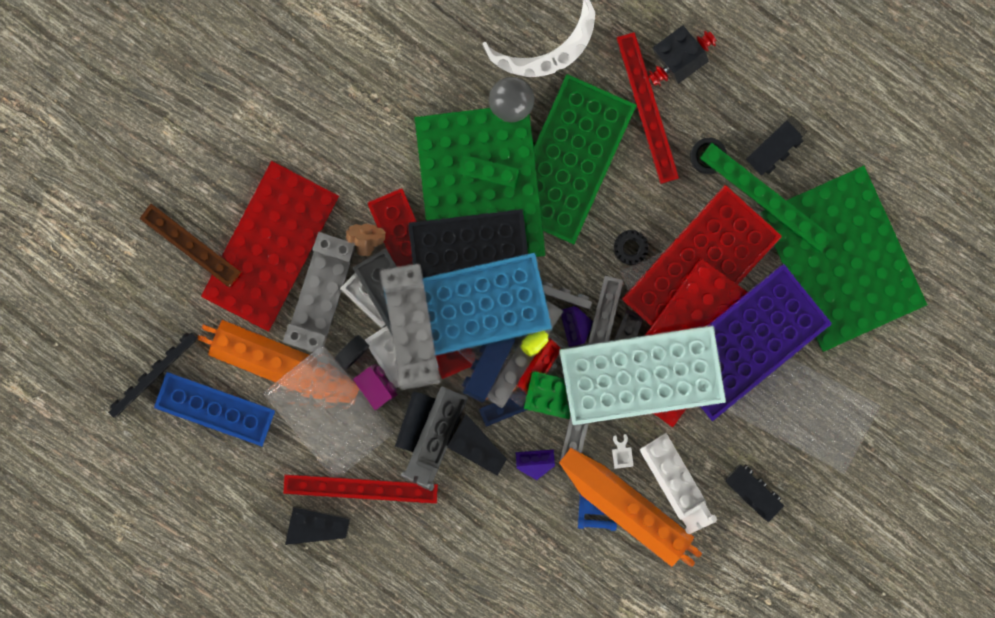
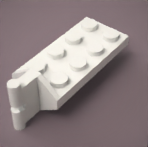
M667 433L639 449L677 516L686 525L685 530L687 534L702 529V527L704 528L717 521L716 516L711 515L708 510L707 502Z

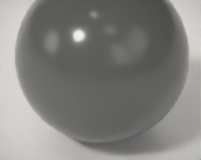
M506 77L494 84L489 93V106L492 113L505 122H517L524 119L531 113L534 107L535 99L532 88L526 81L517 77Z

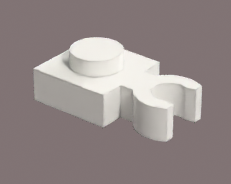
M623 434L624 441L621 443L617 441L616 435L613 436V442L617 445V449H612L614 469L633 466L631 447H625L628 441L626 434Z

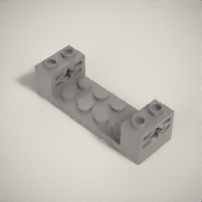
M318 232L313 247L314 253L291 324H288L283 342L322 354L342 291L340 288L345 283L355 252V243H349L348 241Z
M416 264L381 270L400 388L403 390L440 383L420 265Z

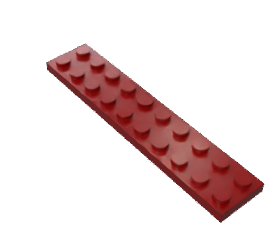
M403 188L367 203L377 228H382L386 232L383 242L397 268L413 265L408 223L417 222ZM471 348L436 355V361L439 366L438 371L442 379L470 368L475 360Z

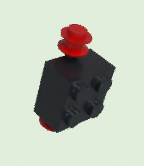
M682 25L652 47L656 58L664 66L663 68L656 66L654 73L649 71L650 76L648 77L654 86L657 84L661 86L660 82L662 80L668 81L667 74L669 73L679 84L708 63L709 60L705 51H709L708 47L710 45L716 46L714 42L717 40L711 32L707 33L704 31V36L702 38L697 36L696 41L685 26Z

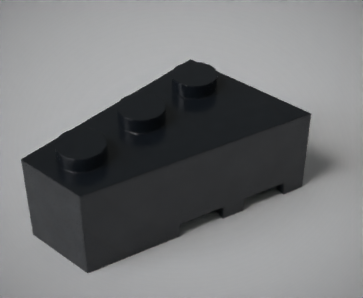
M791 115L746 160L761 176L765 172L769 175L776 168L774 164L779 159L781 161L785 160L790 155L788 151L793 146L796 149L804 142L802 137L807 133V130Z
M466 414L447 448L498 476L507 458Z
M739 464L723 481L765 521L770 522L785 505L780 502L781 498L774 491L771 493L766 488L768 485L761 478L756 479L752 475L754 472L746 464L744 466Z

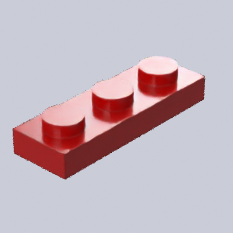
M547 338L549 342L534 356L516 385L526 395L532 372L547 374L560 354V349L562 348L550 338Z

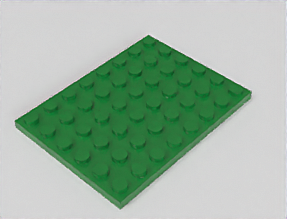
M490 108L414 117L426 221L523 209L528 254L535 253L536 257L546 256L530 114L517 122H505L494 115ZM463 155L520 169L515 188L459 174Z
M865 166L786 200L833 236L822 252H819L768 211L764 210L759 213L761 218L782 236L774 245L781 263L787 267L832 323L815 337L822 352L928 305Z

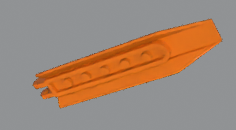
M224 320L221 321L218 329L202 325L203 330L215 333L213 341L202 335H198L197 340L211 345L208 353L211 357L313 398L353 403L359 390L356 383L329 362Z
M572 448L568 450L559 462L581 496L671 567L679 559L691 567L694 566L695 562L693 559L684 554L686 550L699 558L702 555L701 551L691 545L694 539L693 535L687 534L684 528L606 466Z

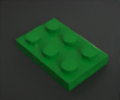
M533 371L524 409L570 419L571 413L565 379Z

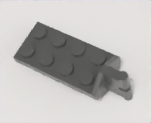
M385 248L354 266L353 270L392 335L381 270L397 268Z
M441 386L433 407L429 412L426 424L421 431L418 443L414 448L406 471L401 473L402 478L412 483H417V485L429 491L433 490V480L468 400L467 396Z

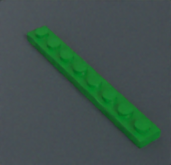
M713 143L708 146L699 158L819 252H822L833 238L832 235Z

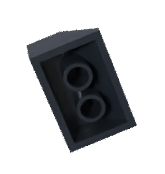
M413 391L395 447L414 452V448L418 443L421 431L426 424L429 412L436 398Z

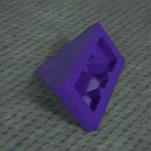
M576 306L562 309L561 318L568 346L584 344L593 321Z
M554 449L515 452L517 469L535 480H538L555 466Z

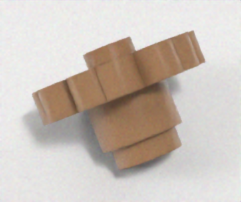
M355 224L346 231V239L349 243H355L358 255L370 256L376 246L383 244L386 232L382 228H377L376 225L363 224L361 226Z

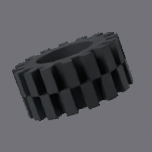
M627 230L616 238L614 253L622 263L635 265L646 257L649 245L642 233L636 230ZM628 240H634L638 244V252L634 255H629L624 251V244Z

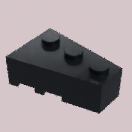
M294 506L285 545L344 539L347 537L351 518Z

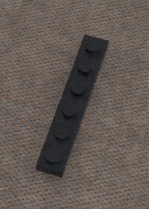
M193 332L184 334L179 339L181 343L176 348L172 346L165 353L167 356L162 361L160 359L151 366L153 370L149 374L145 372L138 379L139 383L135 387L130 386L123 393L125 397L121 401L117 399L110 406L111 410L108 413L113 418H117L197 341L198 336Z

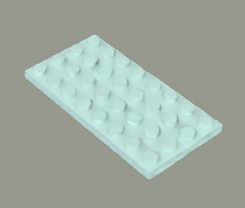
M713 325L560 349L573 425L726 402Z

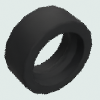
M712 137L699 140L692 147L690 153V161L693 167L705 175L714 174L716 171L699 163L697 154L701 147L713 143L727 154L724 144Z
M357 335L336 355L334 361L345 371L365 353L370 345L360 335Z

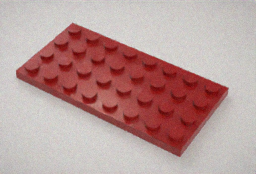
M271 161L221 256L242 273L231 287L226 286L215 276L211 275L201 297L269 332L314 247L318 232L322 231L340 196Z
M724 185L627 292L622 300L652 326L700 258L738 285L782 236L728 186Z
M700 258L645 336L706 327L748 292ZM687 408L653 414L671 427H674Z

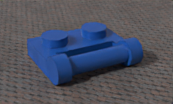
M580 494L578 529L590 527L616 531L617 523L612 519L611 521L584 519L585 514H605Z

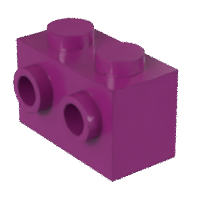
M377 364L368 367L353 379L374 410L380 409L398 396L396 387L386 379L384 370L377 366Z

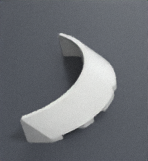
M583 0L579 22L570 37L555 50L538 57L515 58L496 52L488 47L486 42L482 43V46L490 61L507 72L525 77L550 75L559 69L569 66L584 51L593 32L595 10L590 0Z

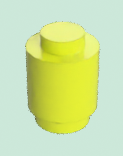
M545 331L529 334L522 341L520 348L530 357L533 354L536 355L549 342L547 339L548 334Z

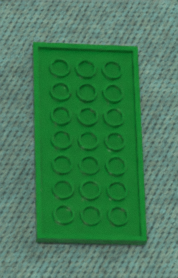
M566 74L536 141L534 154L543 231L574 245L636 108V104L569 74Z

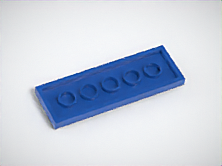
M166 372L154 406L155 409L261 447L264 445L276 411Z

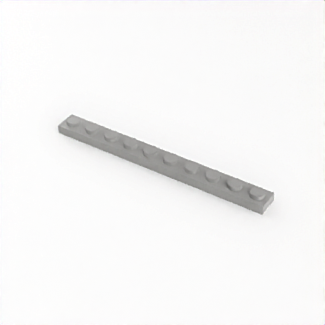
M604 276L588 345L609 341L623 280ZM570 416L560 461L570 448L582 453L589 423L573 425Z

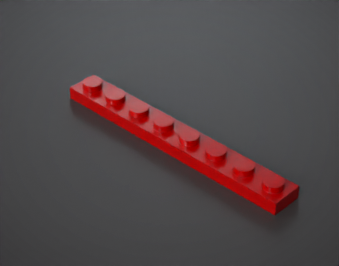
M635 32L616 37L659 182L663 184L677 180L679 176Z
M285 474L283 494L437 504L438 484H434L433 490L429 491L412 482Z

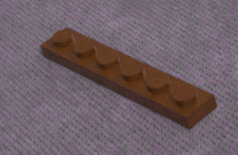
M150 204L139 218L226 286L231 287L242 273L153 204Z

